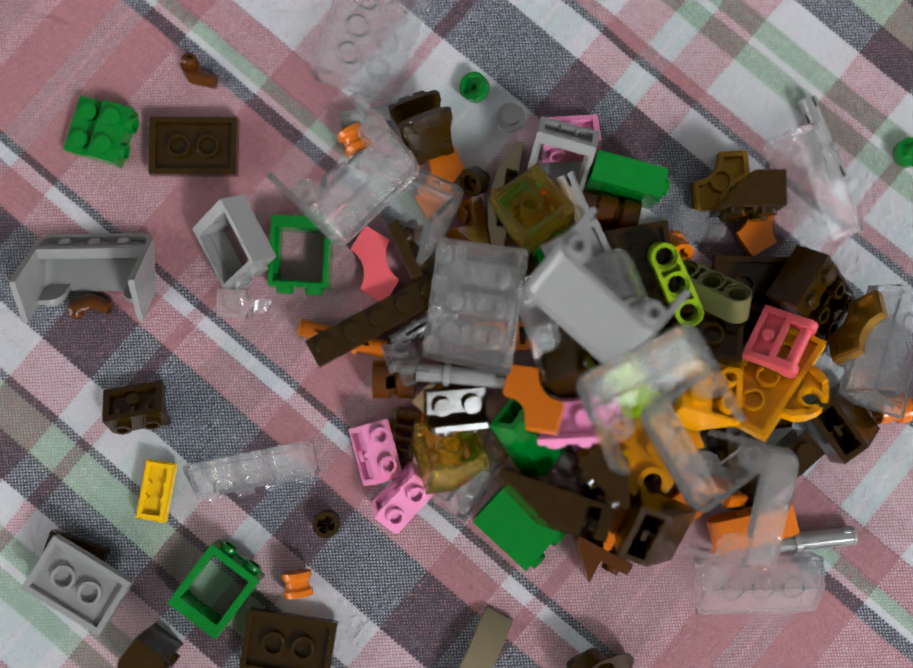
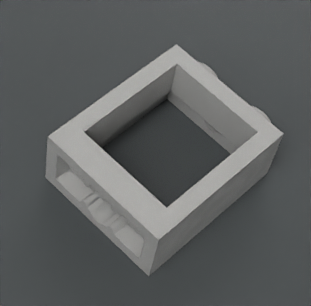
M541 116L525 173V180L529 187H531L530 189L534 191L533 194L537 192L535 195L538 194L540 196V189L537 190L534 183L541 180L543 187L548 192L545 196L550 195L551 199L568 204L556 181L558 177L536 171L537 173H534L535 175L531 177L533 180H535L534 178L537 180L533 182L530 178V174L535 169L542 144L584 155L576 178L581 191H583L597 149L600 131Z
M244 195L220 198L192 228L224 290L236 287L239 290L253 283L252 278L265 272L268 269L267 265L277 257ZM230 224L249 259L244 266H242L224 231Z

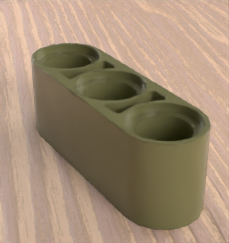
M682 259L703 310L734 324L743 323L748 319L752 299L750 287L696 261ZM676 276L678 289H680V287L682 286V278L680 276Z

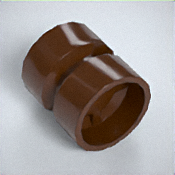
M601 191L595 207L598 211L593 217L597 218L603 232L611 228L637 225L642 202L625 198L620 203L618 197L614 194Z
M373 360V398H391L393 394H396L398 398H415V360H398L396 365H393L390 360ZM395 375V383L388 382V376Z

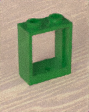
M271 215L270 245L277 257L269 263L268 286L276 289V293L294 294V289L305 290L306 295L321 296L323 291H331L334 222L331 217ZM283 232L324 233L321 281L281 280Z
M217 540L210 545L167 602L213 639H216L225 630L265 576L260 571L262 568L258 563L249 558L245 560L237 554L238 549L226 540L223 542ZM214 556L249 582L223 617L188 591Z

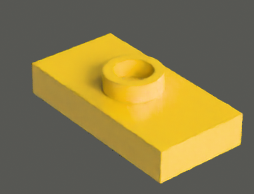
M146 459L135 518L161 523L168 522L178 463Z

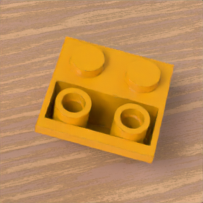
M685 354L671 371L667 423L696 431L739 426L742 423L743 370Z

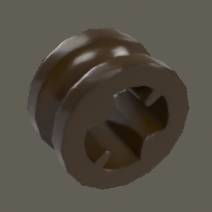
M332 510L320 512L313 520V530L321 538H331L340 529V517ZM327 516L333 519L331 523L335 524L334 529L329 528L327 531H323L321 529L323 525H319V521L326 519Z

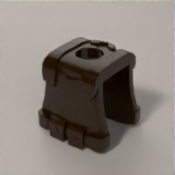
M422 90L413 93V96L407 95L398 99L397 103L388 106L390 117L397 125L404 147L416 166L426 164L427 161L454 153L451 139L452 111L450 106L440 107L441 97L438 90L428 92Z

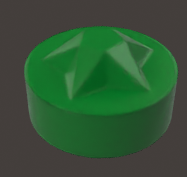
M479 72L466 74L459 85L460 94L471 103H478L484 100L490 88L488 80Z
M913 137L903 139L893 149V159L900 167H913Z

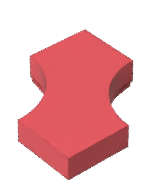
M365 225L350 250L360 259L363 265L364 279L360 290L377 301H381L392 295L400 279L391 272L387 264V251L391 242L390 239Z

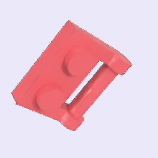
M765 305L742 352V359L778 371L784 377L795 378L799 371L797 365L810 337L815 335L819 326L812 319ZM792 327L798 329L799 332L785 360L779 358L778 354Z

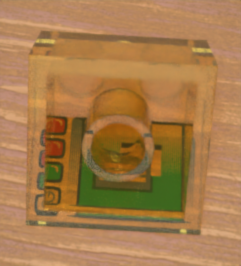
M537 164L488 197L507 233L527 256L539 248L540 244L550 240L574 222V203Z
M424 423L415 424L412 448L426 495L455 491L490 467V462L479 433L454 431L449 436H436L428 430Z

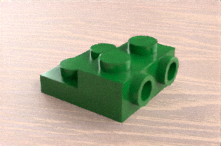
M80 95L63 150L73 155L122 168L124 161H127L130 156L132 135L139 128V114L127 106L106 100L102 102Z

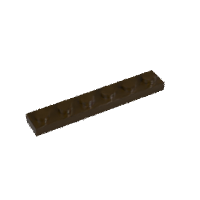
M458 259L305 340V344L318 367L321 368L459 294L461 291L472 287L474 282L461 259Z

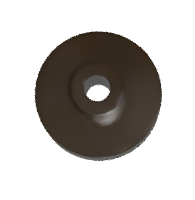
M472 166L461 172L459 177L460 186L469 197L479 196L488 189L490 176L479 166Z

